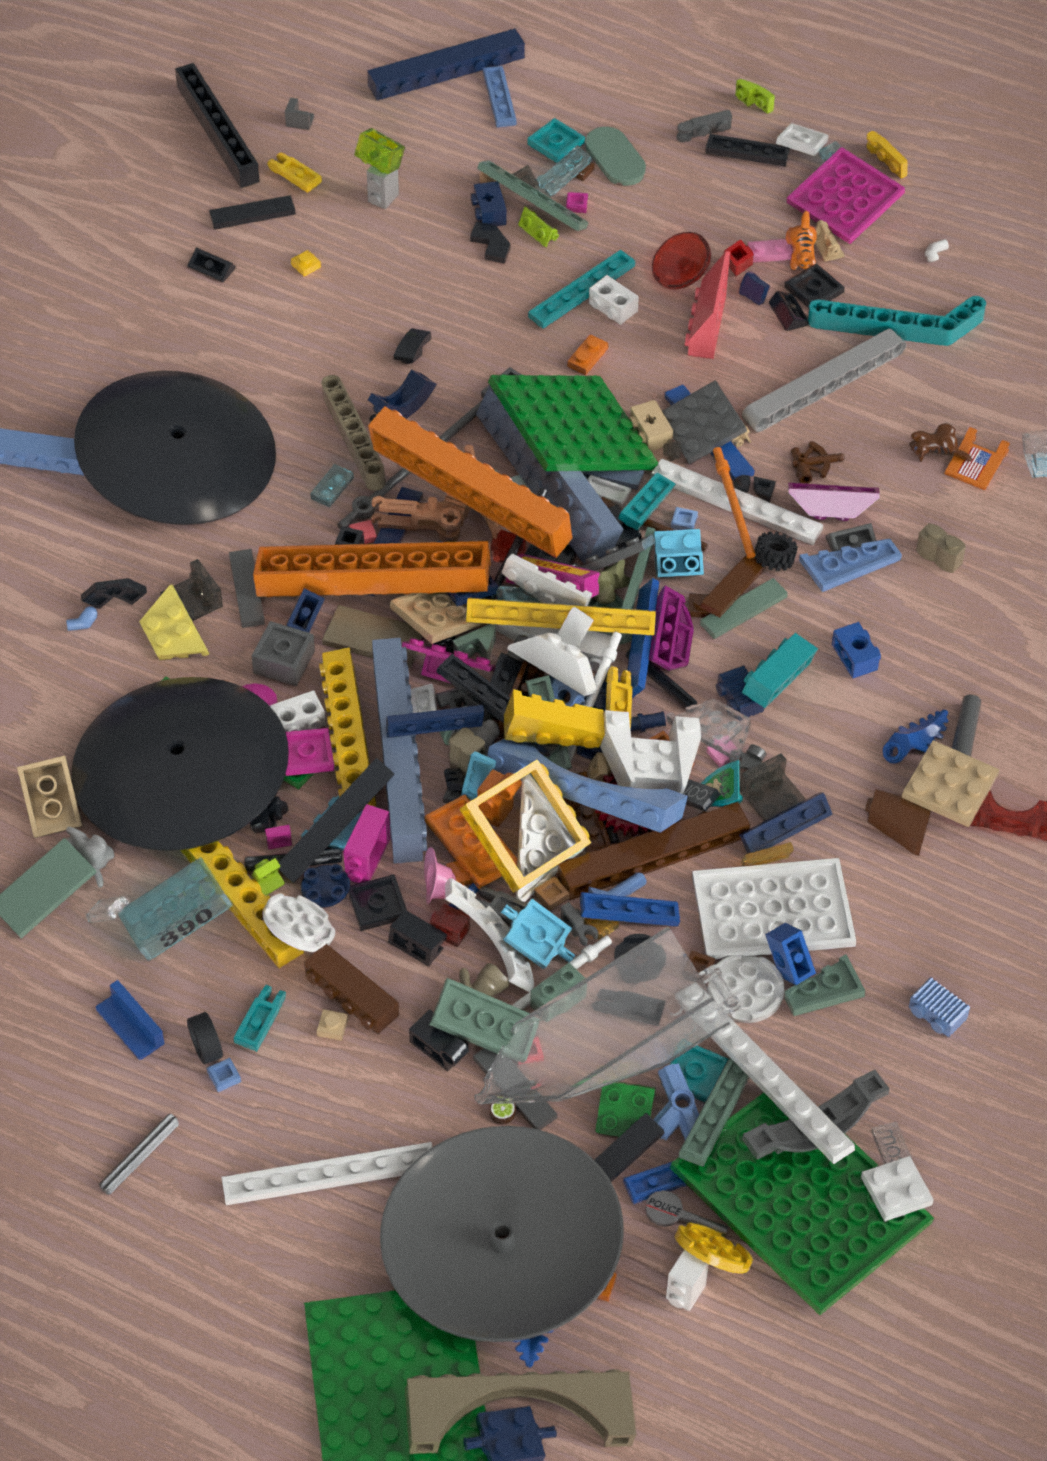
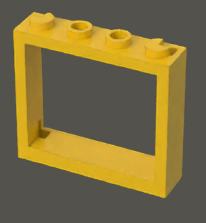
M538 760L530 763L459 809L513 893L591 843L589 833L576 820L575 811L570 805L565 803L560 788L552 783L548 777L549 772L542 763L540 764ZM531 773L576 844L523 877L478 806Z

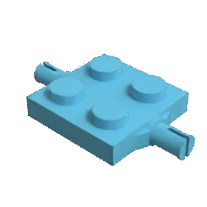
M533 899L519 913L508 904L504 906L501 913L512 920L511 928L503 939L505 942L542 969H545L556 955H559L568 963L573 960L575 954L564 947L566 937L572 929L570 926Z

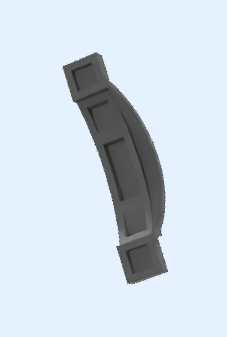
M873 1070L854 1079L850 1086L818 1106V1108L845 1134L863 1117L872 1102L889 1094L890 1088L878 1072ZM791 1120L769 1126L764 1123L744 1133L742 1140L756 1160L773 1151L779 1154L783 1151L807 1152L818 1149Z

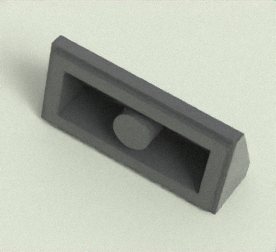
M872 523L829 533L826 535V540L833 552L839 551L841 547L845 546L852 548L861 547L862 543L876 541Z

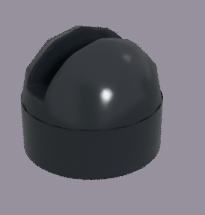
M737 476L734 480L735 489L748 493L751 476Z

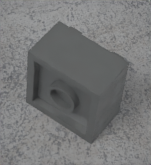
M270 621L251 656L253 673L297 686L315 652L314 634Z

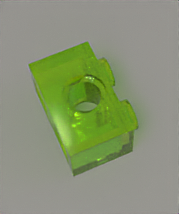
M370 128L360 133L354 156L360 158L362 162L376 167L381 173L390 174L400 168L405 146Z

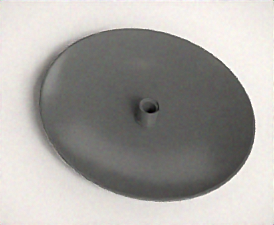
M492 1126L464 1132L448 1138L422 1154L409 1166L394 1186L387 1200L380 1228L381 1253L387 1275L393 1287L409 1308L422 1319L447 1333L462 1338L487 1342H510L543 1335L572 1321L584 1312L599 1297L612 1278L619 1262L624 1237L623 1215L617 1193L608 1176L592 1157L576 1145L559 1136L542 1130L519 1126ZM507 1236V1238L499 1239L498 1237Z

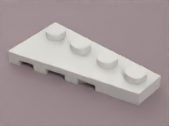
M514 554L507 558L502 570V574L509 580L516 583L542 603L587 606L593 594L587 590L584 592L577 590L576 585L569 581L563 583L557 580L556 575L550 572L543 573L539 571L538 566Z

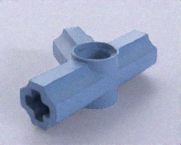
M670 1064L658 1071L669 1102L653 1120L665 1132L660 1139L667 1141L679 1127L684 1140H686L699 1116V1112L694 1103V1095L688 1088L680 1065ZM686 1100L689 1105L681 1108L676 1105V1102Z

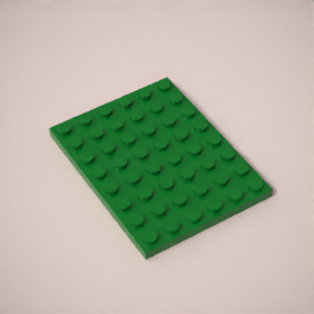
M763 1092L728 1119L703 1167L678 1157L671 1163L670 1169L820 1316L933 1223L934 1217L922 1208L884 1221L861 1178L862 1172L879 1167V1165L855 1143V1151L834 1164L819 1149L807 1152L783 1151L779 1154L773 1151L756 1160L742 1140L743 1134L764 1123L769 1126L790 1120Z
M396 1290L304 1303L323 1461H488L481 1448L465 1450L463 1445L464 1438L479 1436L476 1417L478 1413L486 1412L485 1404L464 1415L448 1430L440 1441L438 1453L409 1454L405 1397L407 1379L418 1375H424L428 1378H440L447 1374L455 1375L456 1377L480 1374L475 1340L462 1338L433 1326L409 1308Z

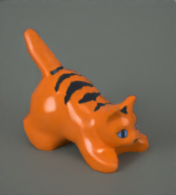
M807 210L802 215L801 225L790 227L786 232V242L792 245V256L790 259L792 270H796L798 266L802 269H807L816 264L814 244L817 240V232L810 225V216Z

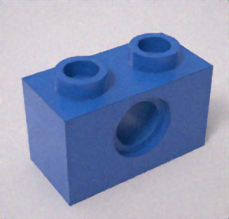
M859 622L833 631L832 646L852 679L878 670L881 653L877 646L874 647L868 631L863 629Z
M783 923L765 934L776 968L780 971L784 980L797 985L816 974L802 930Z

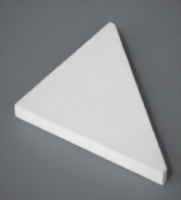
M530 774L522 778L517 868L525 877L576 844L545 794ZM582 848L572 856L568 857L567 859H573L584 848ZM558 865L517 890L516 898L525 902L535 893V888L551 879L558 872Z

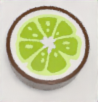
M498 1097L491 1102L490 1116L494 1122L507 1124L515 1118L516 1106L513 1100L508 1097Z

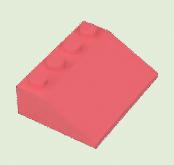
M728 251L720 257L702 278L700 288L696 287L694 300H697V303L693 302L691 315L694 318L689 319L688 331H691V333H686L685 346H688V356L714 359L726 300L730 252Z

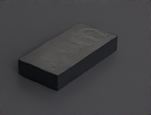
M688 779L683 793L688 796L686 805L705 812L720 796L718 789Z

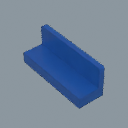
M116 980L109 985L111 996L98 1004L96 1011L137 1059L142 1060L165 1044L163 1031L119 980Z

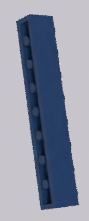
M516 28L370 69L367 70L368 87L377 101L479 72L483 68L496 67L524 59L525 42Z

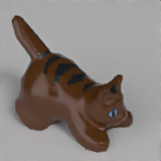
M943 423L938 425L934 433L916 431L911 434L913 441L909 443V446L919 457L920 462L923 461L924 456L928 453L954 455L966 461H972V457L968 453L958 449V441L955 436L956 429L950 424Z

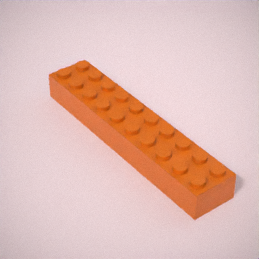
M384 406L368 425L374 451L551 556L557 558L571 541L570 517L564 508H557L545 497L537 496L526 486L516 484L506 474L501 475L494 471L489 464H482L470 453L458 450L453 443L445 442L434 432L421 428L417 422L407 420L397 410H390Z
M489 542L259 547L253 572L257 597L300 596L304 588L317 595L336 596L354 594L486 592L488 590L491 566Z

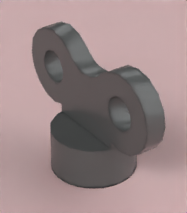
M751 744L745 753L734 751L730 755L729 763L736 761V757H740L742 761L739 762V769L744 768L748 770L754 780L762 781L768 775L767 766L762 764L767 753L761 747ZM757 769H760L762 771L761 775H758L756 773Z

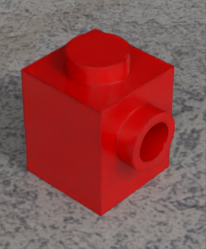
M741 239L724 250V253L726 251L730 252L729 269L736 277L753 265L754 253Z

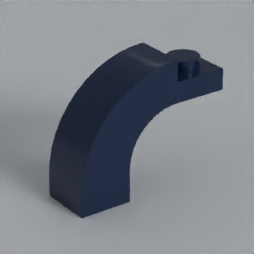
M411 369L402 385L394 393L388 396L371 393L367 400L374 405L373 409L377 414L385 406L390 410H397L407 419L422 407L432 394L437 383L424 374Z

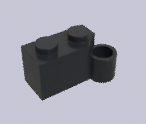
M429 1009L409 1028V1042L446 1071H449L468 1054V1043L464 1039L429 1025L433 1015V1011Z

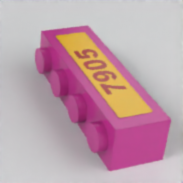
M525 554L518 555V557L538 566L539 571L543 573L550 572L556 575V579L563 583L569 581L575 584L576 589L581 592L587 590L593 593L591 598L599 594L598 578L600 572ZM506 577L507 583L517 585L516 583H514Z

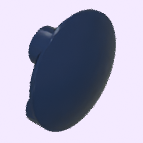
M339 864L308 868L304 872V878L301 883L302 896L316 903L321 908L331 907L340 903L347 896L350 889L349 877Z

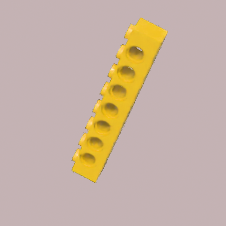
M350 648L322 653L323 663H319L321 676L326 678V680L322 681L324 695L328 694V698L324 699L327 713L331 712V716H327L330 730H334V734H330L332 748L337 750V752H333L335 767L339 766V770L335 771L337 783L342 785V789H338L339 797L370 765L354 662ZM375 796L368 805L377 807Z
M219 841L208 845L180 850L278 968L283 967L304 953V950L294 948L281 941L278 937H275L265 921L260 920L263 918V909L271 897L269 895L265 896L262 893L259 883L255 879H250L244 865L241 862L237 863L233 859V854L227 846L223 847Z

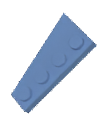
M891 539L862 543L861 547L856 548L845 546L841 547L839 551H818L817 555L808 556V553L801 554L799 561L819 589L824 592L901 560L902 554Z

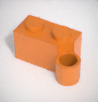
M492 769L478 788L477 797L504 781L513 773L508 772L504 775ZM521 779L478 806L489 824L499 828L513 809L514 795L522 785Z

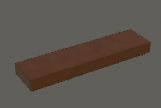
M745 555L704 598L700 608L720 618L760 576L766 567H762V563L758 564L756 562L757 559H748Z
M586 771L575 773L588 778ZM582 804L575 810V818L580 826H583L589 833L591 843L585 846L586 852L598 851L608 847L611 843L604 822L599 821L600 814L595 813L594 808Z

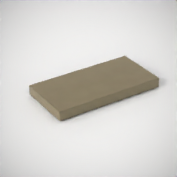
M338 605L322 642L323 645L337 649L350 648L352 653L373 658L372 640L401 638L402 645V642L410 641V638L423 641L424 637L408 623ZM406 648L407 666L411 668L418 651Z

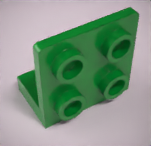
M603 1080L595 1129L596 1133L620 1137L645 1113L651 1117L656 1088Z

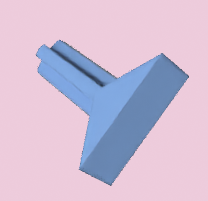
M636 873L607 892L588 887V893L627 897L646 885L647 880L642 873Z

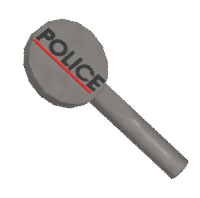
M655 1192L650 1195L646 1202L645 1211L647 1217L658 1226H672L681 1220L686 1223H696L723 1233L722 1236L726 1237L729 1226L683 1210L681 1200L672 1192Z

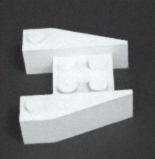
M605 710V736L600 747L618 785L640 789L667 788L683 794L701 740L699 718L676 716L669 732L670 741L631 738L629 712Z

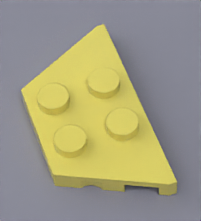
M172 584L169 585L139 621L159 660H168L174 657L188 658L189 654L201 653L202 656L209 655L210 653Z

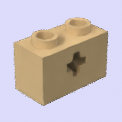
M656 400L631 407L628 420L633 423V428H636L637 434L643 438L642 443H646L651 452L672 445L673 429Z

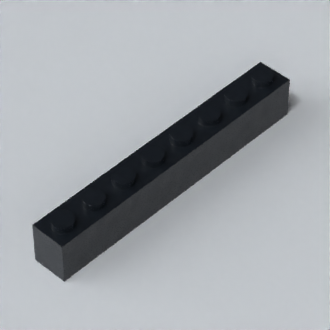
M194 62L175 68L177 88L240 188L259 183L258 162Z

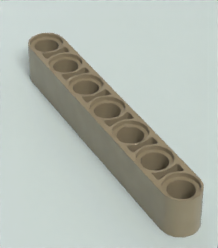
M336 375L324 377L321 381L324 401L367 488L374 491L383 489L386 485L384 465L378 453L374 451L372 441L341 379Z

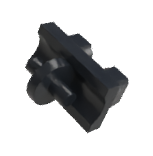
M275 796L260 816L250 823L251 829L257 834L265 832V829L277 827L276 820H281L282 815L288 812V804L280 800V797Z

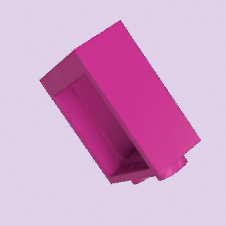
M366 804L343 850L345 872L352 882L362 883L372 879L391 839L389 811Z

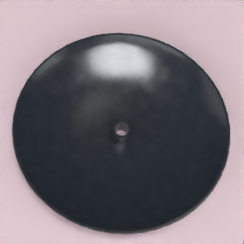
M149 371L115 381L103 388L87 403L78 418L75 428L74 448L77 462L92 487L118 508L137 517L159 523L175 525L203 524L229 517L241 511L255 501L264 491L272 477L276 462V446L273 433L268 422L257 407L245 396L228 385L215 379L189 372Z
M181 677L155 682L119 698L104 709L88 726L80 739L73 758L72 784L74 794L87 818L99 830L122 843L134 847L161 851L184 850L208 845L224 839L247 826L272 802L281 788L286 775L289 759L288 740L281 720L275 711L258 695L244 687L224 680L205 677Z

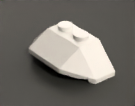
M547 633L508 646V650L580 694L587 696L595 693L597 688L587 656L580 653L581 650L571 644L567 645L560 641L561 638L558 635Z

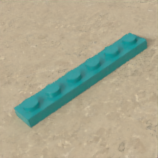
M620 249L528 311V318L544 329L587 300L590 288L606 275L616 280L634 268L635 260Z

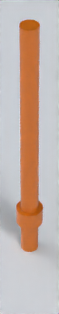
M716 447L713 449L716 471L721 476L748 559H751L756 554L729 474L730 467L728 461L724 459L722 449Z

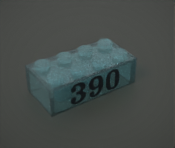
M200 857L116 913L138 949L150 961L231 908L233 904L208 865Z

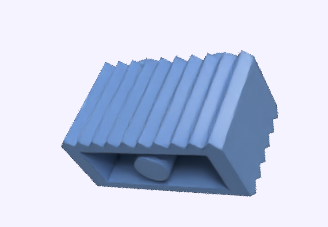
M932 977L911 996L909 1008L914 1016L920 1019L924 1018L931 1024L935 1032L943 1033L947 1037H950L967 1020L970 1010L969 1005L962 1002L961 999L945 989L944 986H941L940 983H937L936 980H933Z

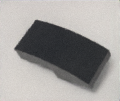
M411 328L400 341L393 359L399 360L404 364L414 363L422 356V347L431 340V331Z

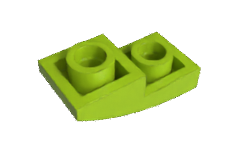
M743 79L736 80L735 96L747 106L755 103L758 108H761L767 114L774 111V94L753 82Z

